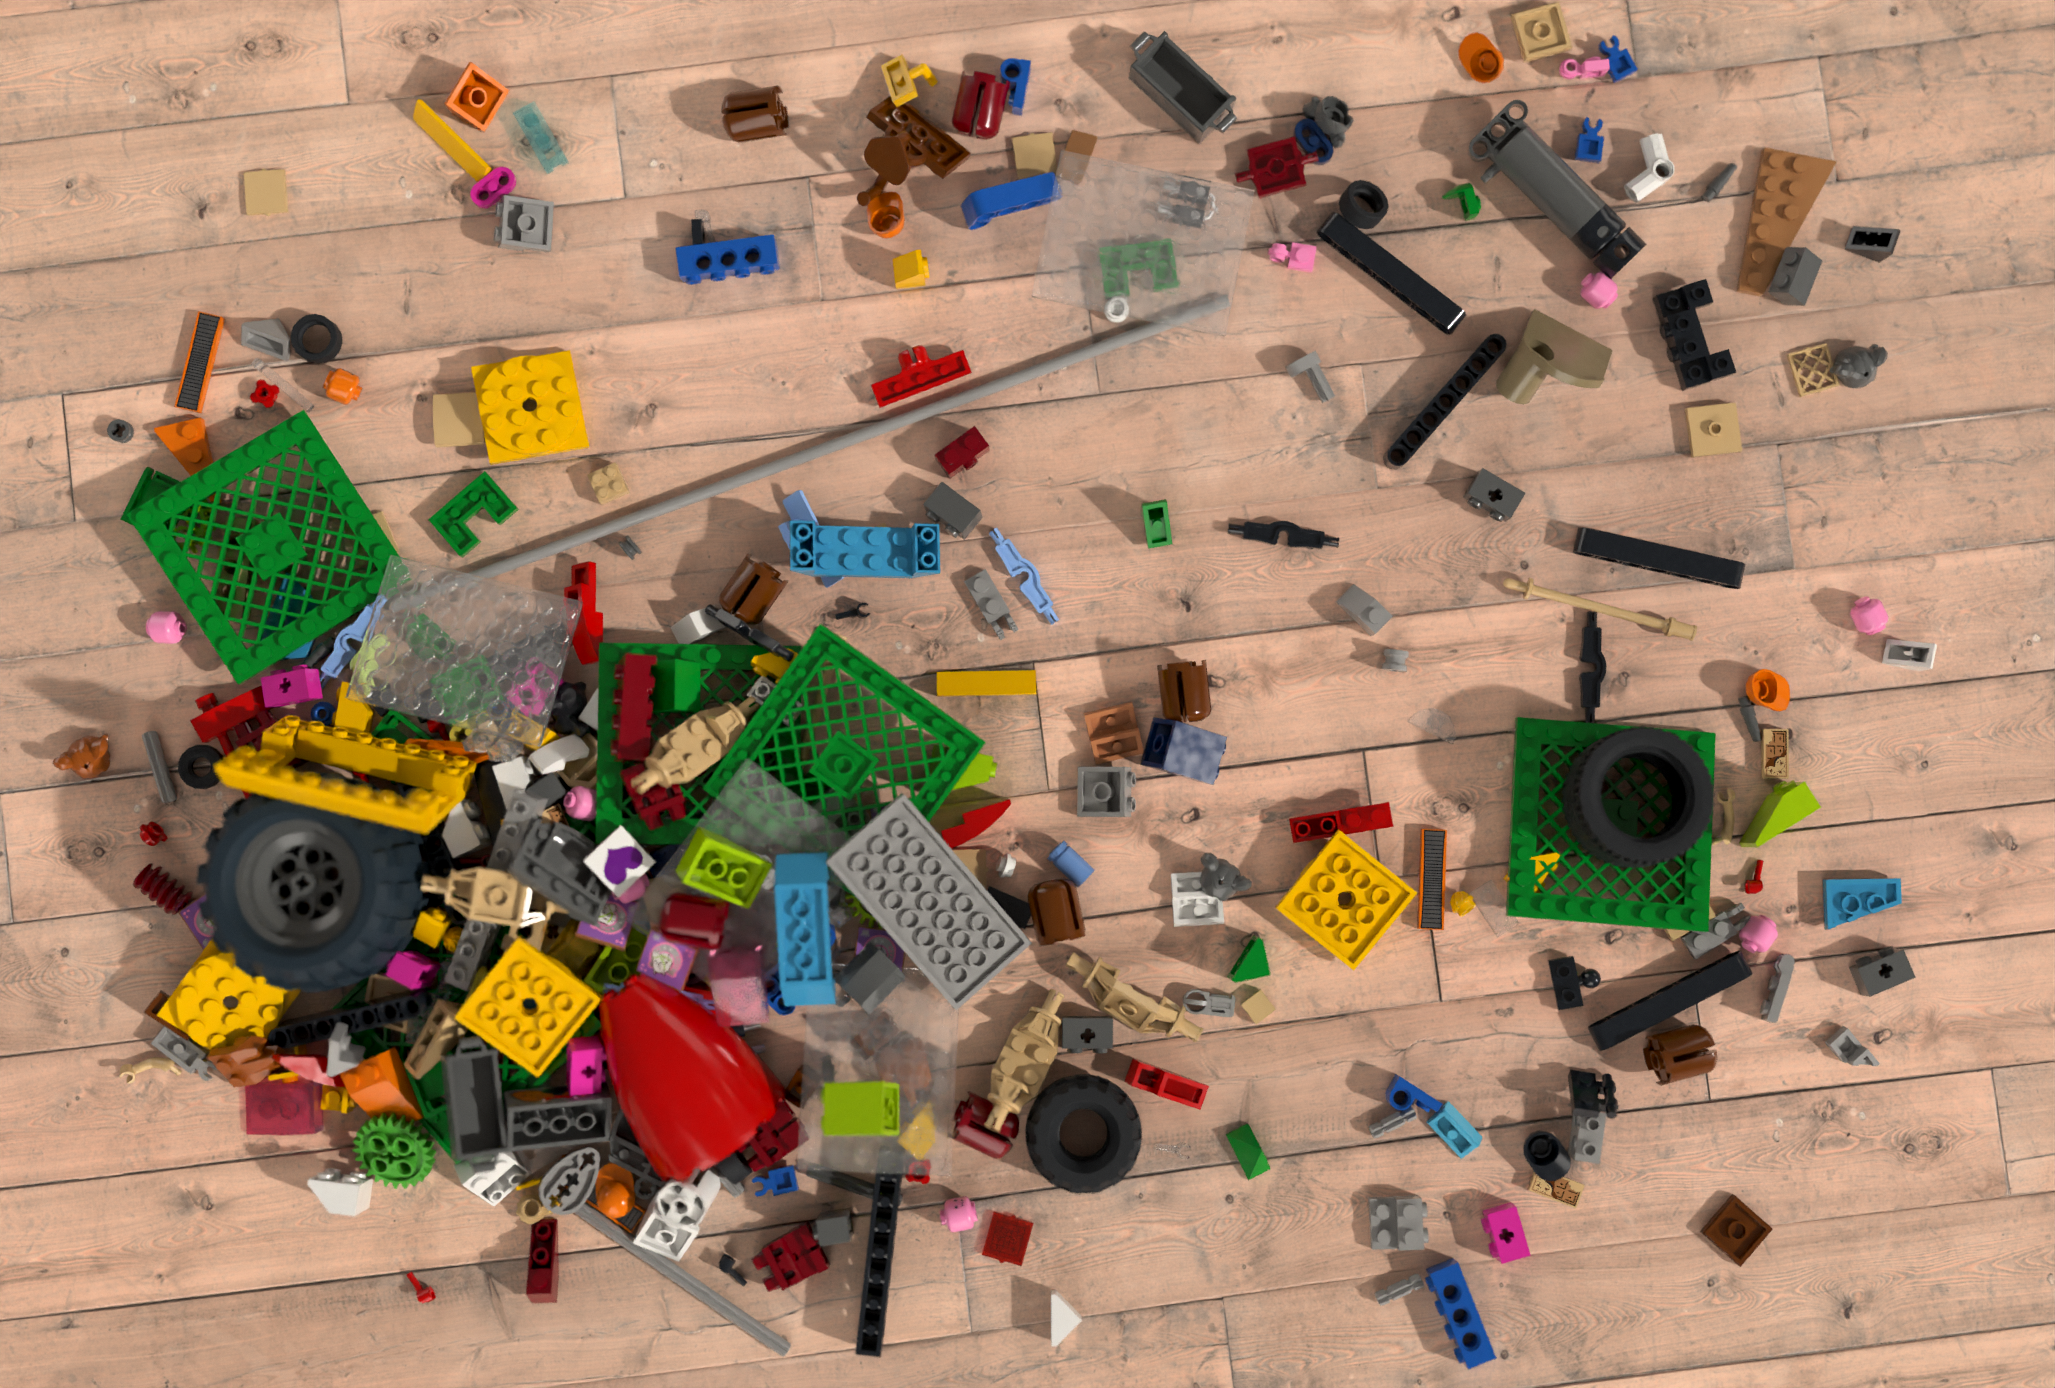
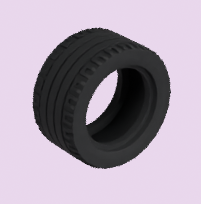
M1645 726L1616 731L1587 746L1569 767L1570 771L1566 773V781L1563 783L1564 789L1562 790V809L1565 811L1566 816L1564 817L1567 820V826L1571 828L1572 835L1575 836L1578 843L1583 845L1582 848L1584 850H1588V853L1595 855L1598 860L1602 859L1605 863H1610L1613 866L1639 868L1675 859L1684 854L1685 851H1689L1698 842L1697 840L1703 836L1702 833L1708 828L1707 824L1710 823V815L1713 813L1712 808L1714 806V786L1711 783L1712 778L1709 775V769L1705 767L1704 760L1699 756L1700 754L1695 752L1693 747L1687 744V741L1681 740L1678 735H1673L1669 731L1665 732L1660 728H1647ZM1635 758L1648 762L1662 773L1669 784L1672 794L1670 817L1664 828L1650 839L1636 838L1625 834L1609 820L1604 811L1601 800L1602 782L1609 768L1618 759Z

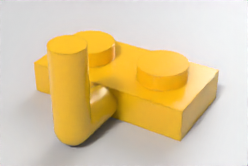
M903 55L881 65L892 101L896 107L918 96L913 82L914 78L922 75L930 86H935L938 82L925 63H921L909 70Z

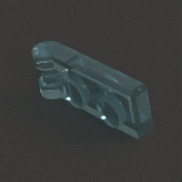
M535 101L513 112L547 174L553 172V168L562 164L564 166L569 163ZM554 150L556 155L547 159L545 154Z

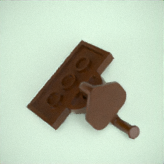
M889 96L872 108L866 117L877 128L881 129L884 134L882 137L872 138L864 151L866 163L879 175L872 187L857 195V202L861 206H867L870 201L885 190L888 183L893 185L902 184L906 180L911 166L924 164L934 174L944 179L967 161L971 153L911 104L906 102L896 107L891 96Z

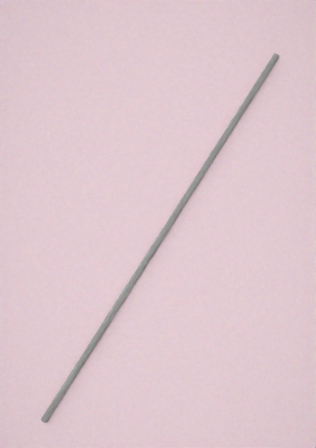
M1225 295L390 601L394 613L1229 308L1228 298Z

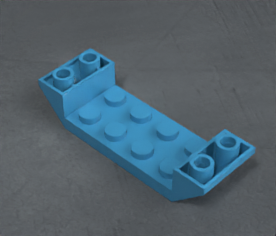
M790 520V571L814 577L916 578L940 574L939 524L915 523L912 528L815 526V521Z
M828 852L776 855L774 887L779 975L785 1006L836 1004L835 978H832L827 887L829 865L825 862L828 858Z

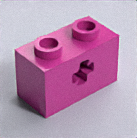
M307 665L293 666L290 672H286L285 669L270 671L271 676L261 677L265 707H284L323 699L318 669H308Z
M598 1036L570 1038L567 1041L566 1085L570 1096L601 1093V1083L605 1082V1069L602 1067V1061L606 1060L604 1045H601Z
M1510 1202L1482 1210L1484 1218L1481 1219V1224L1485 1234L1489 1233L1491 1239L1488 1247L1492 1258H1496L1503 1264L1531 1256L1517 1207ZM1505 1228L1509 1233H1505L1507 1237L1503 1239L1499 1236V1233L1503 1234L1501 1230Z

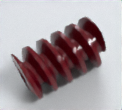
M148 864L136 876L133 886L136 889L141 888L143 895L149 894V900L156 901V905L159 908L164 907L166 914H177L186 906L193 892L189 891L185 895L182 894L185 889L184 885L175 888L178 881L176 878L168 882L169 872L159 875L162 867L158 866L152 869L153 864Z

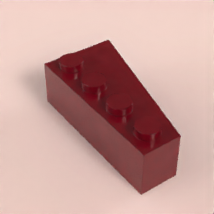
M625 654L619 661V664H615L614 679L618 680V689L613 691V704L617 705V715L613 714L612 730H616V738L611 740L610 749L611 755H615L614 762L646 763L645 760L649 756L651 725H647V721L651 720L653 703L648 698L649 695H652L655 684V677L650 674L651 666L656 665L657 656Z

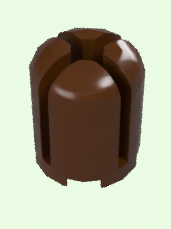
M780 86L732 92L724 97L721 105V113L726 114L722 117L723 126L727 135L733 141L741 143L787 136L784 128H789L787 106H783L782 101H780L778 93H783Z
M748 553L719 595V603L724 611L736 614L735 617L741 619L746 625H757L765 617L789 580L782 581L779 579L781 575L779 571L764 561L758 564L751 560L752 554Z
M1201 660L1202 665L1196 666V661L1167 664V669L1163 670L1162 665H1157L1162 715L1166 720H1175L1182 723L1187 722V720L1189 722L1202 721L1210 715L1211 701L1206 660Z
M1066 878L1053 879L1032 886L1027 898L1039 946L1052 945L1055 942L1069 939L1071 941L1085 936L1086 929L1076 885L1071 880Z
M1693 1024L1645 1037V1039H1648V1046L1643 1048L1644 1060L1648 1071L1654 1070L1660 1080L1656 1083L1661 1086L1709 1073L1716 1067L1717 1050L1709 1051L1706 1049L1715 1046L1712 1035L1703 1026Z

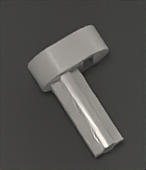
M1316 351L1286 366L1291 378L1306 371L1322 403L1335 397L1319 366L1321 360Z

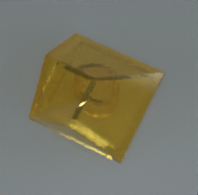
M571 917L546 955L564 964L575 977L583 982L606 946L575 937L580 921Z

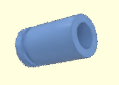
M1065 841L1060 842L1047 858L1050 862L1053 861V864L1077 887L1094 872V869L1076 851L1067 846Z

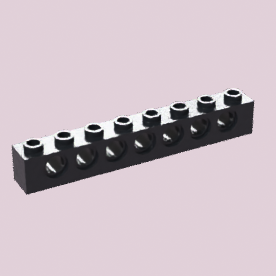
M880 1145L878 1151L855 1355L881 1357L883 1350L905 1148Z

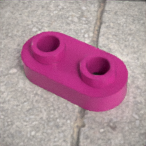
M507 167L495 168L472 187L470 192L472 201L480 208L492 207L504 195H507L515 188L516 176ZM503 178H508L507 184H500ZM484 193L489 194L486 200L481 199V196Z

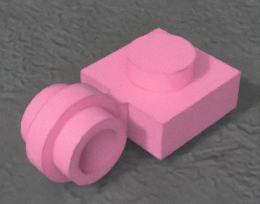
M1591 57L1586 59L1582 65H1579L1574 59H1565L1559 67V72L1565 79H1573L1576 76H1579V79L1604 77L1610 69L1609 59L1601 60L1600 57ZM1566 67H1571L1572 71L1567 70Z
M1292 242L1290 252L1286 250V245L1274 243L1272 248H1269L1268 255H1270V260L1284 262L1286 258L1289 259L1287 269L1312 273L1317 246Z

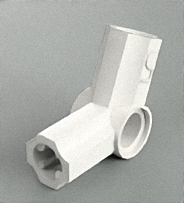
M1662 134L1649 135L1640 140L1647 169L1624 186L1626 195L1635 203H1638L1659 186L1664 185L1674 174V165L1668 158ZM1656 168L1662 169L1665 177L1659 176L1656 173Z

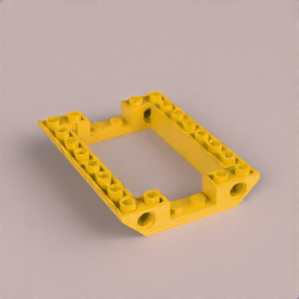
M288 715L263 731L260 752H255L253 748L249 747L239 748L216 764L215 770L226 786L427 834L465 798L477 767V762L469 760L466 756L446 755L441 750L429 751L421 749L416 744L404 745L396 743L394 739H379L372 737L369 733H354L344 727L333 728L325 726L324 723L319 721L308 722L300 720L298 716ZM294 758H300L425 789L414 790L404 801V798L395 797V794L390 792L379 793L370 791L365 786L354 787L345 785L340 780L329 781L320 779L315 774L295 773L290 768L282 767Z

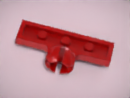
M918 345L912 347L917 361L913 363L908 349L899 353L898 360L901 365V372L898 375L871 384L879 408L972 373L964 350L937 360H931L925 347Z

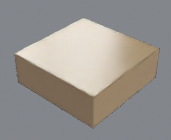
M1261 989L1240 1004L1256 1025L1276 1010Z

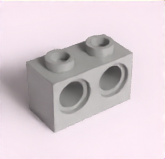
M1600 1111L1598 1118L1573 1115L1568 1148L1570 1158L1577 1161L1600 1164L1606 1123L1605 1112Z

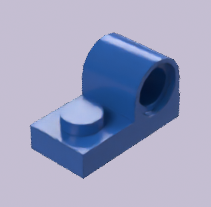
M1009 58L1001 64L1000 80L1005 85L1008 80L1010 82L1009 89L1015 90L1010 92L1008 105L1012 106V114L1022 116L1031 71V61ZM1009 70H1015L1018 72V75L1010 78L1005 73Z
M1397 1074L1393 1077L1385 1093L1387 1102L1397 1110L1408 1109L1415 1098L1417 1099L1416 1105L1426 1112H1429L1430 1109L1438 1112L1442 1106V1103ZM1397 1091H1404V1100L1400 1103H1395L1393 1100L1394 1094Z

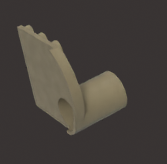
M1534 309L1528 319L1521 342L1497 379L1496 387L1505 398L1517 404L1529 403L1548 374L1573 386L1599 388L1605 380L1604 375L1613 350Z

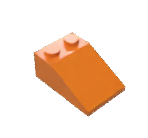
M395 1047L362 1060L356 1067L340 1073L349 1096L371 1119L374 1115L379 1118L382 1113H385L388 1118L392 1113H395L397 1119L405 1115V1121L408 1123L412 1119L417 1121L424 1118Z

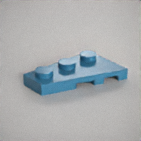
M1901 878L1823 879L1825 930L1902 904Z

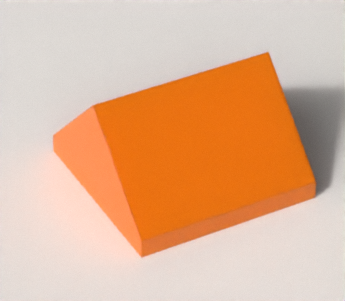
M469 62L444 104L454 116L485 132L509 90L475 64Z

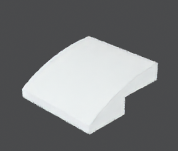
M1202 872L1171 873L1174 927L1224 924L1223 901L1216 897H1211L1203 891L1200 884Z

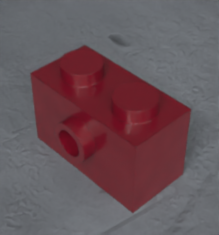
M973 426L937 452L935 460L949 479H951L963 469L967 471L978 463L977 459L990 451V447L978 429Z

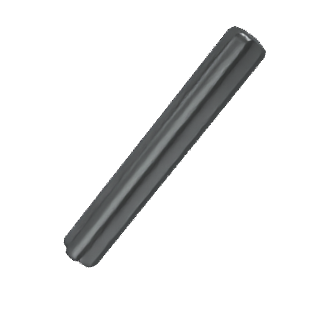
M813 1162L809 1164L806 1172L808 1177L873 1199L875 1184ZM900 1194L899 1206H900L901 1201H902V1198H903V1195H902V1194Z

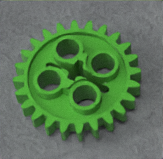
M382 1113L379 1118L374 1115L370 1121L366 1120L363 1126L360 1127L353 1141L356 1144L353 1152L358 1153L355 1160L363 1162L359 1168H367L369 1170L366 1174L367 1177L375 1175L374 1182L376 1183L380 1179L384 1180L385 1187L391 1182L394 1189H397L400 1183L404 1189L409 1184L416 1186L418 1181L422 1182L428 1176L436 1161L433 1158L436 1150L431 1149L434 1141H427L430 1134H422L420 1132L423 1128L422 1125L418 1127L413 1126L414 1119L409 1123L406 1122L405 1115H402L400 1119L396 1118L395 1113H392L389 1118L385 1113Z

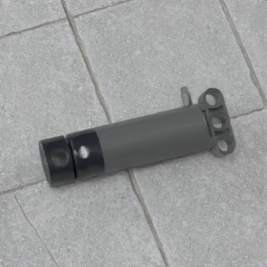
M1522 100L1511 101L1470 142L1468 153L1472 160L1481 162L1489 158L1493 162L1481 176V180L1486 183L1501 170L1589 259H1593L1599 254L1593 263L1611 279L1646 243L1630 227L1621 233L1626 227V223L1525 122L1528 114L1526 103ZM1513 107H1519L1523 111V116L1514 119L1510 116L1509 110ZM1495 125H1501L1505 133L1501 137H1495L1491 133V128ZM1477 143H1483L1487 151L1483 155H1477L1473 151V146ZM1615 248H1621L1625 252V257L1622 259L1616 257L1614 253Z

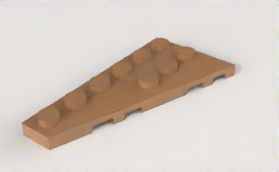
M1764 148L1761 151L1736 292L1760 297L1765 293L1776 273L1785 248L1791 246L1837 161Z

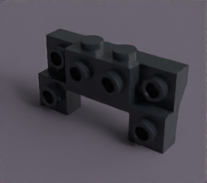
M1706 279L1684 285L1679 289L1665 292L1652 298L1661 324L1659 331L1661 337L1666 339L1668 346L1667 356L1669 361L1674 364L1682 391L1736 373L1729 349L1714 354L1709 353L1696 313V309L1709 306L1714 302Z

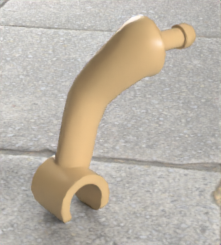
M1730 788L1727 789L1728 800L1724 798L1721 792L1717 794V800L1723 804L1724 825L1721 837L1712 839V845L1722 841L1728 845L1732 840L1735 824L1732 801L1735 799L1736 794Z
M153 1057L136 1065H122L119 1077L121 1078L123 1075L129 1074L126 1082L131 1084L135 1080V1074L147 1069L158 1068L164 1072L170 1069L178 1076L182 1071L174 1066L175 1062L170 1058Z

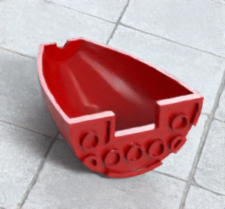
M644 973L638 976L633 974L623 981L624 987L622 989L607 991L602 995V1000L599 1002L602 1039L608 1071L621 1109L654 1171L663 1181H668L670 1177H674L677 1181L689 1177L696 1168H700L703 1171L713 1166L751 1139L757 1133L758 1125L761 1122H768L778 1109L775 1105L777 1102L784 1100L786 1090L762 1058L717 1015L699 1002Z

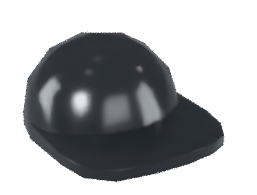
M1538 1130L1530 1133L1525 1139L1523 1154L1531 1168L1541 1179L1556 1181L1568 1173L1571 1167L1570 1156L1558 1138L1552 1133Z

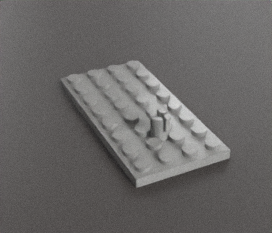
M903 793L825 861L955 1010H958L1032 944Z

